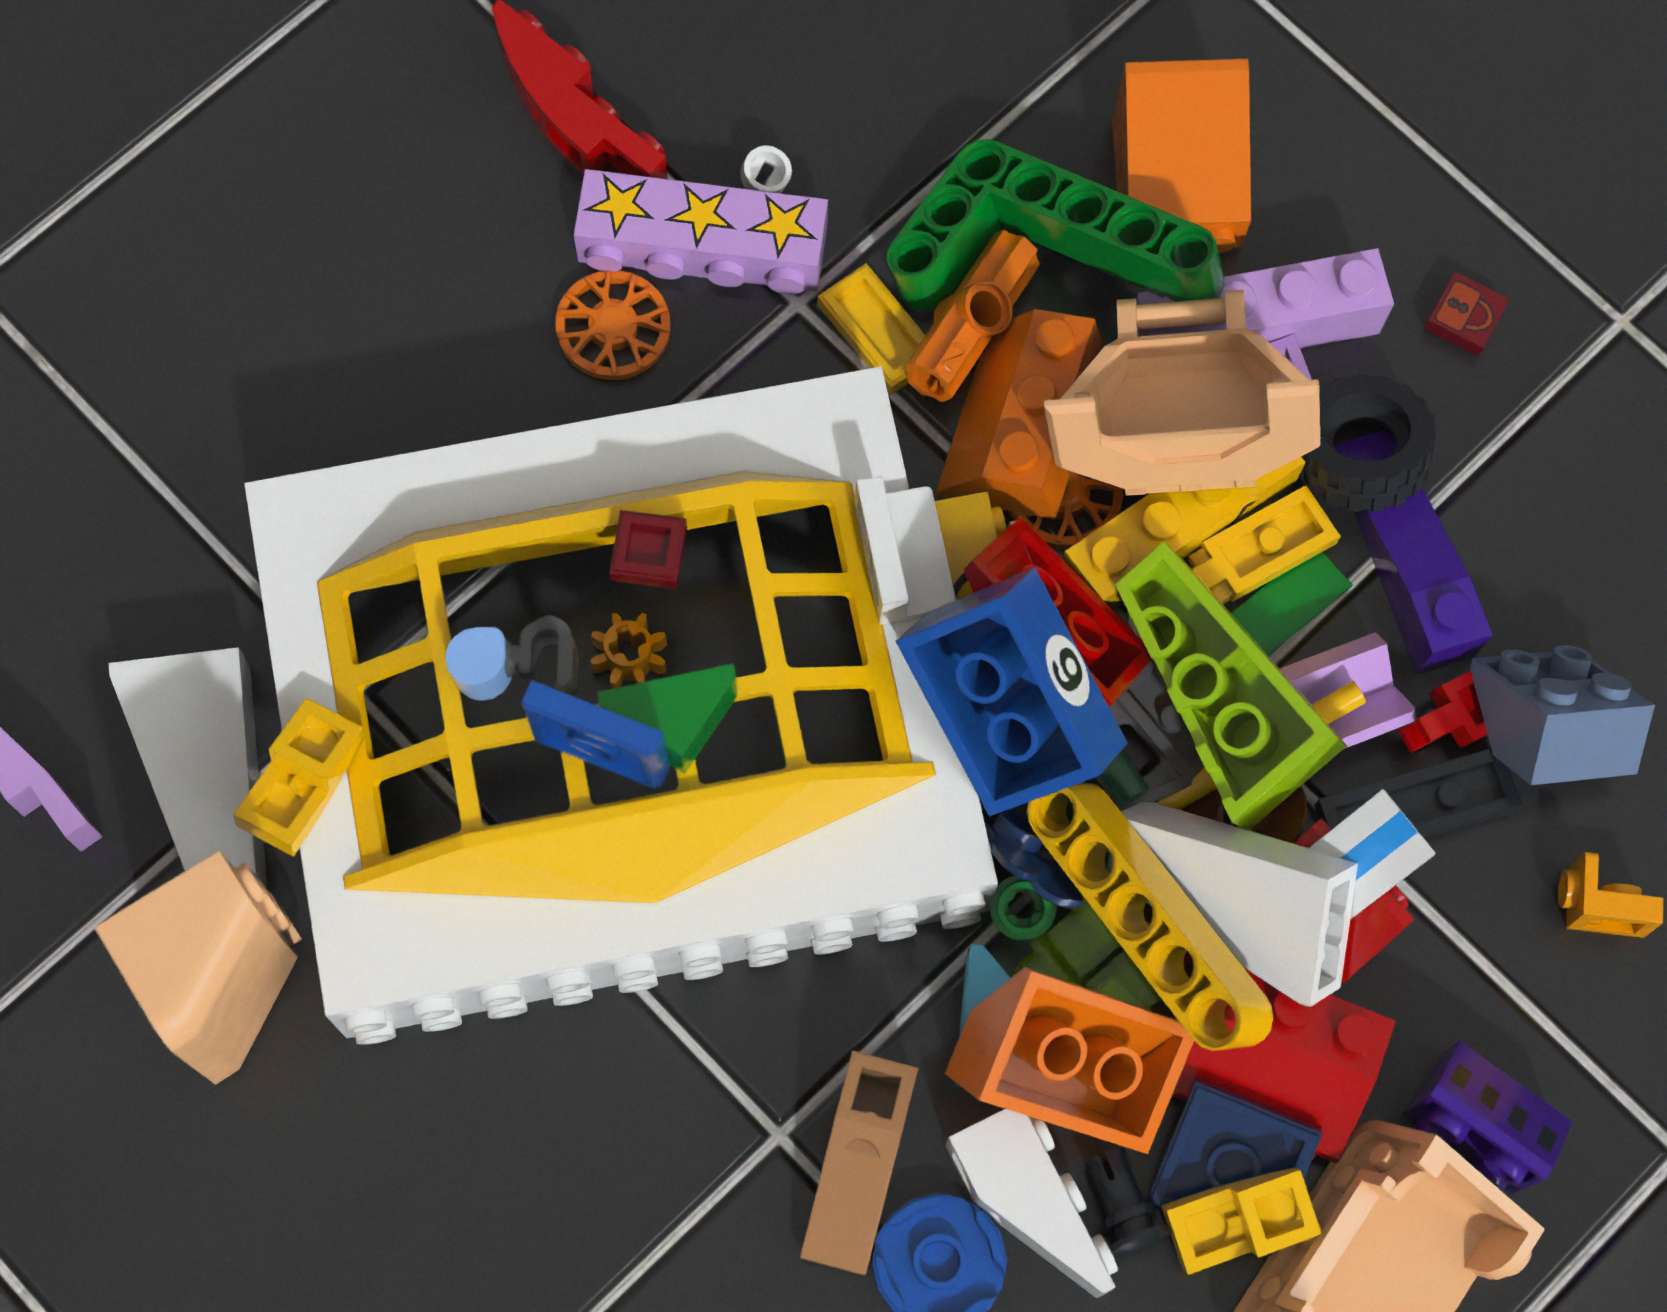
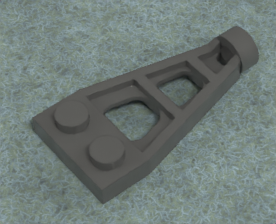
M1153 659L1109 709L1118 726L1123 724L1131 725L1158 757V768L1153 773L1130 783L1114 782L1105 770L1100 776L1088 780L1091 784L1098 785L1105 791L1120 811L1141 802L1156 803L1191 786L1194 777L1205 768L1195 748L1197 746L1181 714L1177 712L1167 692L1168 688ZM1029 802L1016 806L1011 811L1028 819L1027 809ZM992 856V858L995 860V862H996L1008 875L1013 876L1012 873H1010L1008 870H1006V869L999 863V861H998L994 856Z

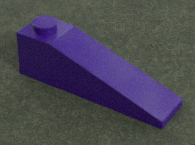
M1382 430L1334 444V447L1339 454L1353 460L1378 461L1389 458L1392 455L1396 442L1390 432ZM1423 488L1415 496L1410 495L1406 498L1405 503L1397 507L1392 505L1385 507L1384 511L1372 512V510L1354 512L1416 675L1475 658L1493 634L1470 575Z

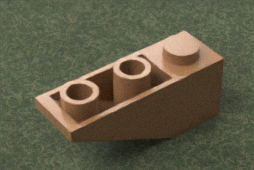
M852 1051L800 1259L866 1276L918 1071L917 1067Z

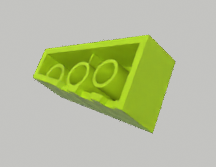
M1165 541L1115 584L1150 657L1155 661L1168 688L1167 692L1177 712L1181 714L1197 746L1195 748L1206 771L1210 773L1223 799L1221 801L1232 823L1246 830L1252 829L1347 747L1346 743L1191 567Z

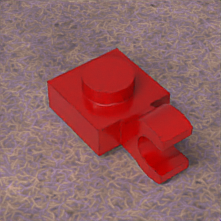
M1471 671L1429 692L1437 709L1398 730L1410 753L1450 732L1460 749L1488 735Z

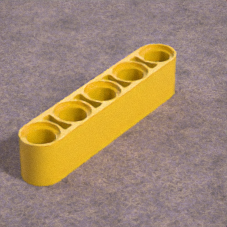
M1081 782L1030 801L1027 812L1028 820L1034 833L1191 1038L1202 1048L1211 1051L1255 1046L1263 1041L1271 1031L1273 1022L1272 1007L1267 997L1107 793L1098 785ZM1070 800L1074 810L1071 823L1068 822L1066 814L1067 805ZM1108 849L1113 859L1110 874H1108L1104 862ZM1147 899L1153 910L1152 922L1149 926L1144 919L1143 912ZM1187 951L1190 953L1194 964L1191 978L1187 976L1183 965L1184 956ZM1227 1004L1231 1005L1235 1013L1236 1022L1232 1032L1227 1028L1224 1020V1011Z

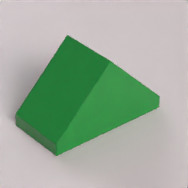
M728 664L597 692L601 708L662 731L664 733L669 765L685 774L737 698L738 693L734 664Z

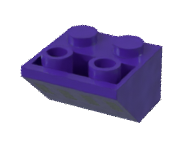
M1458 1041L1444 1051L1402 1112L1403 1116L1415 1124L1412 1129L1438 1135L1502 1192L1507 1190L1511 1194L1547 1179L1556 1164L1573 1122L1461 1041Z

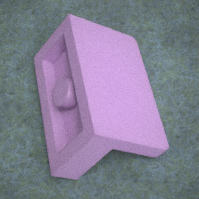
M1376 632L1280 668L1310 704L1354 680L1362 692L1366 703L1329 724L1346 743L1347 747L1345 748L1410 724L1416 720L1415 707L1393 684L1387 643Z

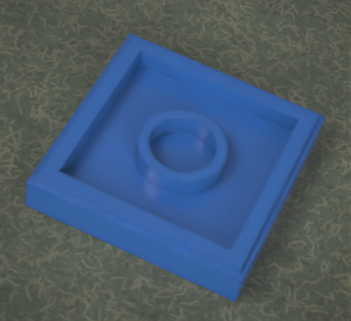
M531 680L522 700V705L537 743L655 790L657 787L661 789L670 768L664 733L662 731Z

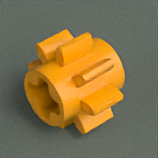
M613 613V625L606 634L599 631L592 632L593 645L605 652L596 655L590 660L593 673H602L610 670L611 689L621 687L623 681H635V684L645 682V675L650 670L657 674H665L667 670L666 661L661 656L653 653L667 646L665 632L649 634L646 614L642 613L639 615L636 621H622L617 613ZM624 641H630L634 649L638 648L639 658L628 661L626 656L620 653L619 644Z

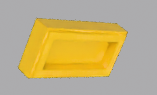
M865 263L818 295L817 305L869 369L882 366L887 392L892 395L908 384V374L904 366L925 337V334L868 264Z

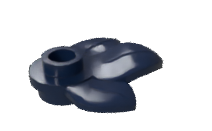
M1005 810L1000 812L996 819L987 820L985 828L991 855L1006 870L1020 880H1029L1037 894L1054 905L1069 909L1078 908L1082 905L1084 900L1076 894L1071 886L1070 878L1034 833L1026 817L1014 811Z

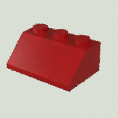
M1244 968L1265 994L1272 1007L1273 1022L1271 1031L1263 1041L1255 1046L1211 1051L1202 1048L1194 1041L1172 1096L1186 1102L1193 1082L1198 1077L1322 1128L1323 1135L1314 1155L1337 1164L1342 1157L1377 1080L1396 1021L1331 994L1311 1007L1297 1003ZM1227 1004L1224 1011V1020L1227 1028L1232 1032L1236 1022L1235 1013L1231 1005Z

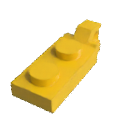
M1303 486L1203 541L1199 550L1190 555L1187 561L1198 577L1224 604L1229 600L1233 602L1336 545L1341 536L1309 488Z

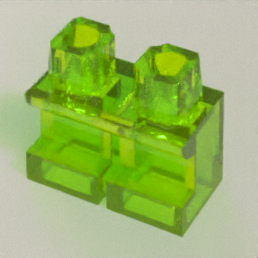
M1085 898L1082 899L1084 902L1080 907L1070 909L1071 912L1057 924L1029 943L1034 951L1025 957L1009 975L1012 978L1027 967L1151 1011L1164 1002L1126 951L1122 952L1124 950ZM1107 962H1111V964H1109L1107 967H1105L1103 970L1097 973L1090 980L1084 982L1086 978H1088L1090 975L1096 972Z

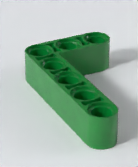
M989 139L976 140L966 145L958 153L893 240L887 251V264L904 303L911 309L918 311L933 310L944 298L953 294L991 237L1000 228L1024 236L1033 242L1164 298L1166 296L1174 302L1218 298L1225 286L1224 273L1216 240L1212 233L1204 227L998 141Z

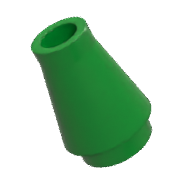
M1015 875L1003 880L997 886L990 902V913L996 927L1009 938L1021 941L1035 939L1044 934L1052 925L1057 909L1056 905L1046 901L1037 894L1029 880H1020ZM1016 893H1027L1031 898L1029 910L1022 915L1012 914L1009 911V901L1014 900Z

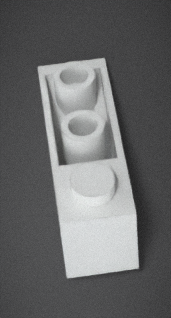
M1004 1109L948 1137L945 1147L976 1206L986 1211L990 1218L1095 1298L1115 1288L1110 1277L1111 1274L1118 1271L1114 1257L1100 1234L1090 1238L1078 1214L1086 1210L1080 1190L1068 1172L1061 1176L1058 1175L1047 1153L1054 1149L1055 1145L1044 1121Z

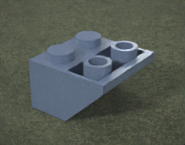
M1560 645L1555 647L1554 651L1538 653L1505 650L1501 653V656L1473 658L1470 671L1493 756L1529 785L1637 774L1655 705L1632 689V685L1627 679L1611 674L1593 661V657L1588 651L1575 646Z

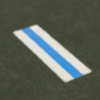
M1384 789L1309 848V850L1358 863L1350 920L1436 854Z

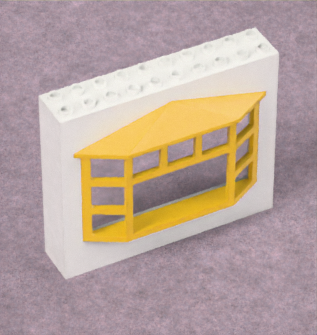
M882 366L244 483L282 730L306 697L364 727L365 734L343 778L300 847L325 1016L345 1038L355 1037L357 1044L365 1045L391 1040L396 1037V1028L422 1024V1030L427 1032L446 1030L461 1025L462 1015L487 1011L489 1018H506L526 1012L528 1010V1002L553 998L554 1005L557 1006L572 1005L592 999V990L618 985L619 992L621 993L637 992L657 986V977L679 972H683L684 979L686 980L703 979L722 973V964L748 959L750 967L769 966L787 960V951L813 946L814 954H829L852 947L851 938L877 934L878 941L881 942L895 941L915 935L917 933V925L937 921L942 922L944 929L961 928L981 921L980 913L989 911L991 897L995 894L998 881L979 797L895 642L921 618L879 625L854 506L856 480L883 475L886 493L909 489ZM818 505L827 506L831 516L842 573H771L766 566L756 517ZM620 510L686 518L687 530L736 521L766 670L763 673L736 678L738 696L734 702L762 696H769L773 699L786 762L785 768L703 784L699 781L694 760L685 774L676 769L679 785L673 791L595 805L591 802L584 761L561 752L570 800V808L567 811L497 825H484L472 762L473 753L480 750L532 741L535 738L527 718L475 728L466 726L461 693L446 665L445 655L447 647L452 640L441 576L614 544ZM420 580L428 626L427 637L359 664L349 607V595L352 592ZM777 596H845L850 604L862 666L790 667L786 662L774 598ZM434 663L445 726L444 732L434 738L374 759L363 693L365 687L422 664ZM865 689L869 693L883 761L809 763L805 754L793 693L804 690ZM444 758H449L461 821L460 831L390 856L379 784L385 779Z

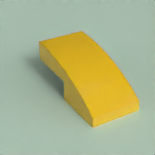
M306 697L269 748L271 762L234 812L235 825L294 857L343 778L365 734L364 727Z
M1297 1167L1229 1183L1161 1205L1167 1225L1171 1229V1237L1181 1267L1188 1275L1250 1252L1257 1257H1261L1322 1234L1301 1170Z

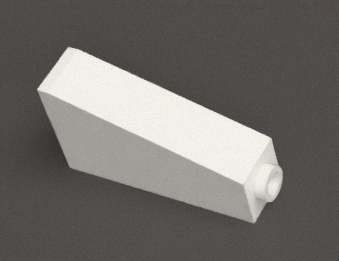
M239 647L109 663L110 679L184 870L187 871L220 850L234 868L246 862L255 877H258L265 888H267L264 841L237 827L233 816L259 779L251 667Z
M1141 802L1121 811L1244 968L1297 1003L1309 1007L1341 988L1358 863L1309 850V848L1155 802ZM1108 849L1107 852L1109 853L1107 872L1108 874H1110L1112 870L1113 859L1112 854Z

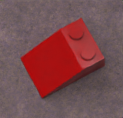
M1020 517L964 568L973 593L1035 567L1108 707H1110L1152 658L1143 640Z

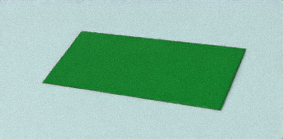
M1321 552L1268 582L1231 614L1265 653L1269 655L1350 589L1353 584Z

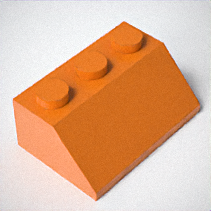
M1034 309L1012 318L1009 326L1002 333L991 338L979 357L936 490L938 497L949 499L988 491L991 507L1000 506L1002 510L1056 520L1071 471L1055 465L1044 409V400L1061 399L1104 348L1095 319Z
M1025 967L970 1011L945 1074L980 1101L1148 1154L1194 1040L1178 1019Z

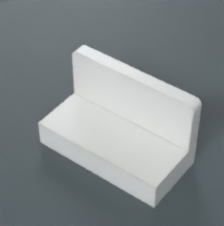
M883 475L856 480L854 506L879 625L922 618L927 612L955 601L954 588L932 489L925 486L886 493Z

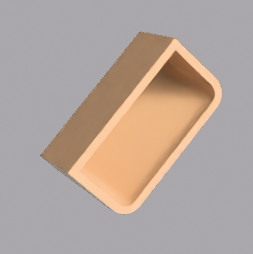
M220 850L94 927L149 1021L172 1053L215 1085L237 1072L242 1066L298 958L292 945L302 940L299 931L283 906L278 904L261 880L255 877L247 863L244 862L234 868Z

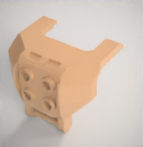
M1244 290L1225 291V298L1137 305L1136 298L1117 300L1118 339L1104 346L1061 399L1044 400V409L1055 465L1125 489L1126 496L1231 487H1256V479L1321 446L1319 379L1309 380L1264 337L1246 328ZM1218 323H1226L1227 330L1139 337V330Z

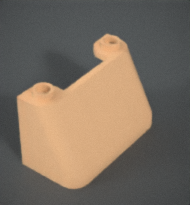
M1370 1120L1353 1130L1340 1161L1337 1164L1330 1161L1309 1194L1322 1234L1273 1252V1255L1268 1257L1234 1312H1455L1477 1276L1499 1280L1519 1273L1529 1262L1532 1249L1545 1229L1438 1135L1380 1120Z

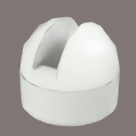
M760 146L753 149L747 155L741 167V180L744 189L781 193L791 178L792 168L790 161L781 150L772 146ZM765 162L774 167V170L765 184L762 185L755 179Z

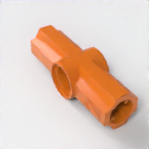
M1006 230L995 233L954 294L944 298L937 304L933 325L904 366L908 374L907 382L922 396H930L940 402L951 399L991 338L1002 333L1009 326L1012 319V306L1040 266L1036 255L1038 249L1024 236L1014 235Z

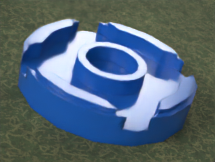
M942 1193L912 1198L892 1212L876 1237L872 1259V1270L877 1291L892 1312H987L1003 1287L1007 1265V1256L1001 1232L986 1211L963 1198Z

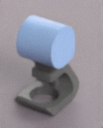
M547 615L527 625L520 634L519 645H512L497 628L475 627L463 630L454 636L447 647L445 655L446 665L461 693L467 697L481 701L493 699L503 693L514 673H520L523 679H535V667L541 652L548 647H558L557 681L554 687L558 691L577 698L579 662L577 646L567 623L555 616Z

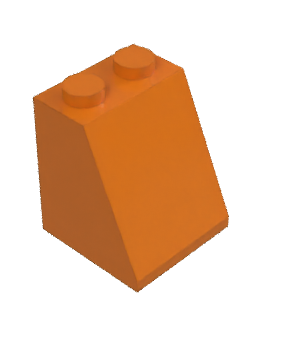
M1248 59L1125 62L1112 117L1117 192L1204 227L1214 236L1219 254L1228 252L1235 247H1242L1251 222Z

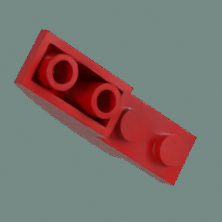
M498 0L492 6L504 64L513 86L531 118L562 156L583 175L585 169L602 171L606 166H609L616 173L668 179L666 154L662 146L644 131H639L636 134L620 121L618 113L606 100L599 96H594L590 72L591 66L587 59L573 46L565 44L561 47L547 36L542 24L526 10L521 9L519 12H516L505 2Z

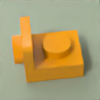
M1583 852L1570 864L1569 869H1563L1558 885V904L1560 908H1567L1566 929L1644 938L1663 924V898L1642 895L1640 887L1629 884H1608L1602 886L1601 890H1598V853Z

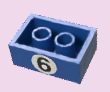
M1035 567L927 612L895 641L989 816L1100 776L1127 744L1122 731Z

